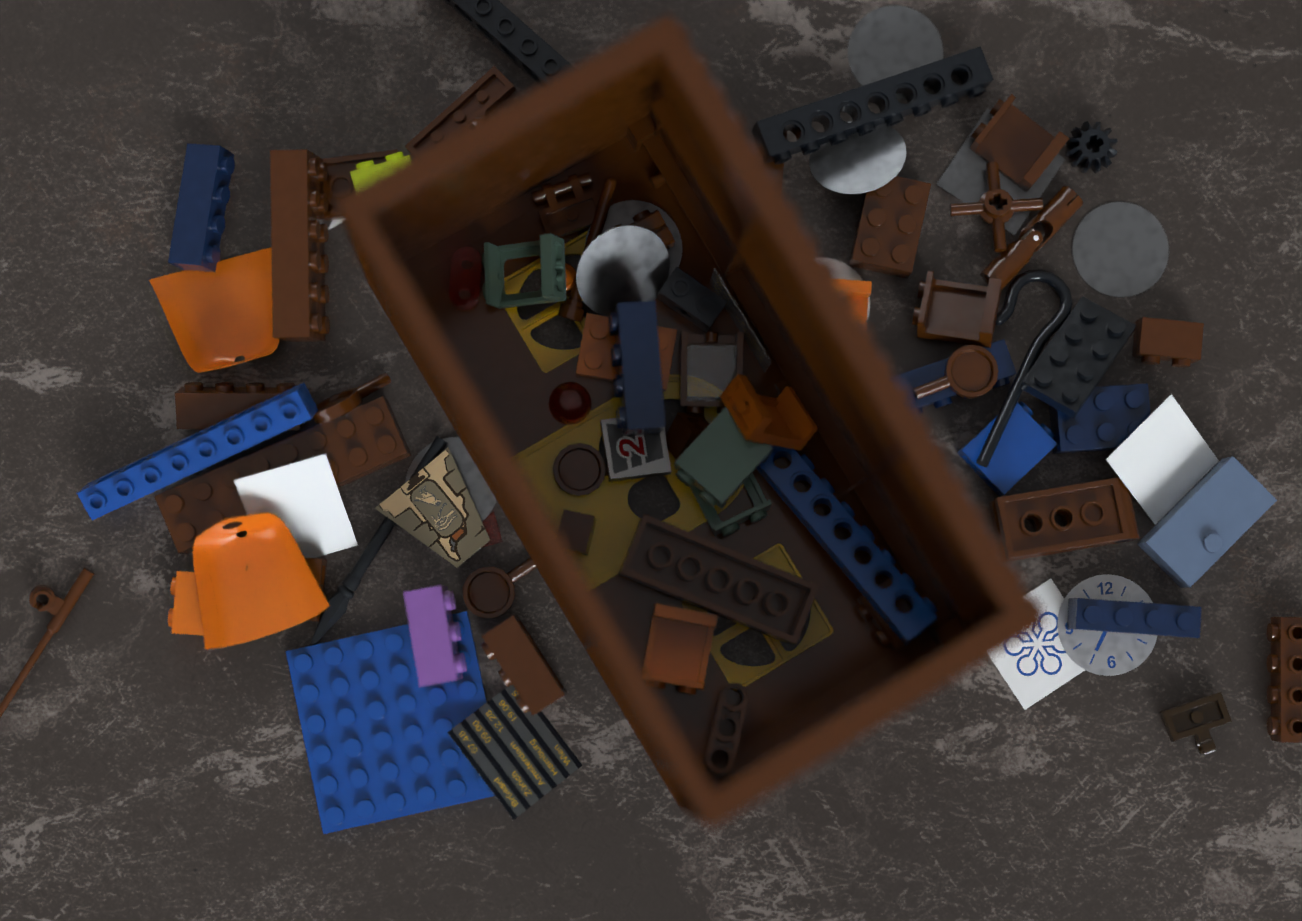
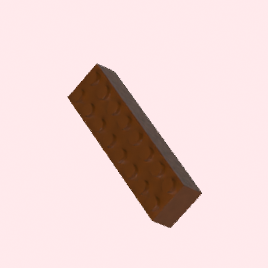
M383 396L354 408L338 418L320 423L154 496L178 553L189 554L193 552V544L196 537L216 523L228 518L247 515L234 480L326 454L335 482L339 488L412 456L388 400ZM231 522L222 528H234L241 525L242 522Z

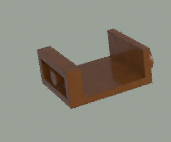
M1011 94L1005 102L999 99L989 112L993 116L987 125L981 122L973 132L971 137L975 141L970 146V149L988 163L998 162L999 172L1027 192L1066 144L1069 137L1061 131L1055 137L1012 105L1016 97Z

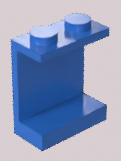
M1022 401L1017 402L988 467L977 464L976 460L996 417L970 442L966 443L956 452L998 496L1005 495L1057 445L1052 439L1055 437L1054 433L1045 424L1041 423L1039 425L1031 417L1033 415L1032 410Z

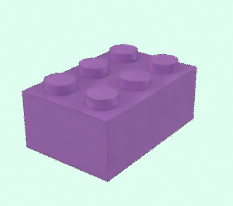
M443 585L403 592L419 687L462 679V672L467 671L465 654L458 651L457 641L462 640L459 622H453L452 610H456L454 592L448 591V587Z

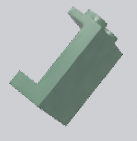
M725 407L675 461V469L678 471L676 476L688 487L691 484L701 491L699 496L709 506L714 507L717 505L722 509L726 505L727 500L761 463L764 464L772 455L773 448L768 444L746 440Z

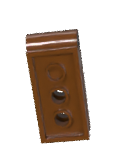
M1120 478L997 497L989 503L995 535L1004 546L1005 552L1002 554L1007 562L1106 546L1108 544L1124 543L1140 538L1131 494ZM1055 514L1063 519V527L1055 522ZM1025 519L1032 522L1034 526L1033 532L1025 528Z

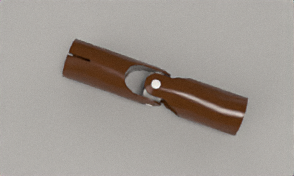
M1063 186L1043 207V210H1040L1021 230L1020 238L1006 246L1007 250L1000 252L980 273L983 280L988 284L989 278L1002 279V290L1029 262L1034 252L1040 250L1083 205L1080 196L1071 188ZM1037 222L1042 224L1045 230L1044 237L1039 231L1032 229L1033 225Z

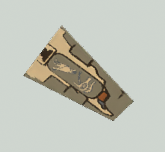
M449 448L444 450L375 508L457 568L490 541Z

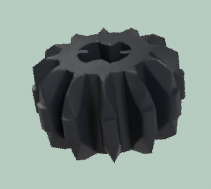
M1088 121L1081 125V129L1075 127L1071 131L1073 137H1069V140L1066 142V145L1071 148L1065 152V156H1074L1075 158L1071 163V167H1075L1079 163L1082 164V173H1086L1090 167L1094 173H1098L1101 170V166L1109 167L1112 163L1110 158H1114L1117 155V150L1112 148L1117 143V139L1108 138L1112 131L1111 128L1101 131V122H1096L1091 127ZM1089 142L1091 143L1090 146L1094 144L1096 147L1094 153L1091 152L1092 148L1088 150L1086 147Z

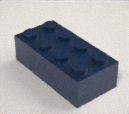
M655 301L617 303L614 312H610V317H608L609 335L615 336V344L611 348L612 367L618 368V375H615V379H613L614 397H620L621 405L616 410L617 429L622 428L623 436L658 434L663 431L666 424Z

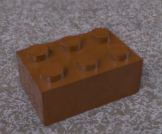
M896 176L883 187L864 193L848 266L907 279L913 270L931 184Z
M518 615L511 616L482 635L485 642L481 644V647L490 660L496 658L502 667L498 673L507 687L513 684L519 694L515 699L524 713L530 711L532 716H534L567 694V691Z

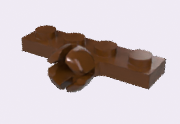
M493 66L407 143L405 148L415 157L483 119L516 91L514 85Z

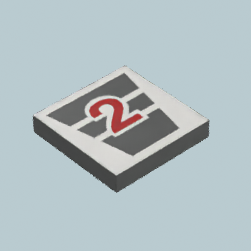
M616 418L600 421L609 482L671 474L665 429L658 434L623 436L622 428L617 429Z

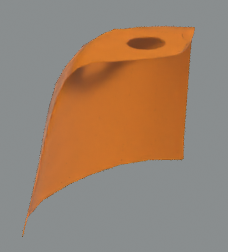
M272 247L221 260L217 263L216 272L183 270L149 280L180 350L189 366L195 372L202 373L237 365L271 355L277 349L280 339L273 338ZM239 356H244V357H245L244 360L235 362V359H236L237 357H239Z
M267 512L222 520L202 532L194 541L193 565L206 650L233 646L269 636L303 623L319 615L330 606L289 528L274 514ZM231 522H242L241 525L234 528H222ZM247 531V535L242 538L238 537L236 533Z

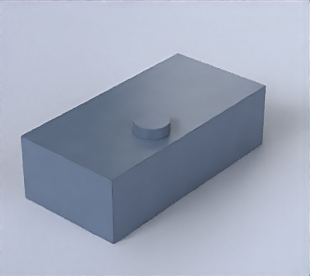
M1234 456L1223 458L1137 545L1180 588L1191 587L1277 499Z

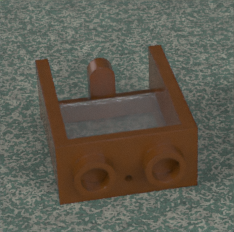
M681 331L679 408H686V413L704 414V408H716L717 414H719L726 407L720 396L737 374L743 375L744 332H737L736 335H718L717 332L688 334V331Z

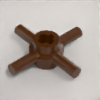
M989 162L986 164L988 191L980 197L979 202L950 204V216L979 214L985 222L992 225L994 252H1004L1007 250L1004 223L1011 219L1014 212L1043 210V199L1013 200L1012 196L1000 187L998 162ZM992 204H997V208L1001 210H996V207Z

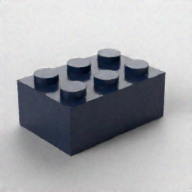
M1148 383L1096 387L1074 419L1049 405L1051 431L1055 435L1052 439L1057 443L1053 448V454L1116 450L1151 415Z

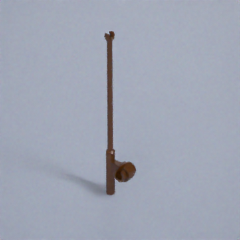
M83 568L64 599L55 595L53 589L47 585H38L31 590L29 595L31 606L38 609V611H47L53 614V617L46 626V633L1 702L0 718L55 633H58L95 573L89 569ZM40 594L48 596L45 602H40L36 598Z

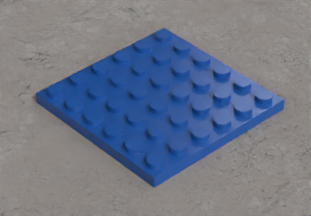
M468 611L452 614L453 622H459L462 640L457 641L458 651L465 654L467 671L462 672L463 678L459 680L419 687L409 624L286 651L323 834L495 796L447 733L487 703Z

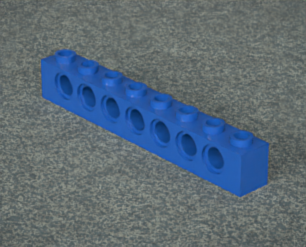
M301 383L89 482L77 495L91 520H94L313 418L318 408L305 383Z
M770 445L773 448L772 455L764 464L761 463L756 468L757 471L868 600L905 646L909 645L936 622L938 618L935 615L937 612L936 607L927 597L922 599L916 593L914 581L905 572L902 575L893 566L896 561L886 549L880 550L873 542L875 540L873 533L867 526H859L853 519L855 516L854 511L845 501L840 503L833 495L835 490L824 477L821 480L813 472L815 469L813 463L805 454L800 456L795 449ZM779 457H785L791 462V465L786 469H779L774 465V461ZM804 480L810 484L811 488L809 491L801 493L795 490L793 485L797 481ZM818 504H826L831 512L827 516H819L814 512L813 508ZM839 527L847 528L851 533V537L847 540H839L835 537L834 530ZM858 551H865L871 556V561L867 564H859L855 560L854 554ZM878 575H886L890 578L892 585L886 589L879 588L875 584L874 578ZM899 599H906L911 603L912 610L908 613L899 612L895 607V602Z

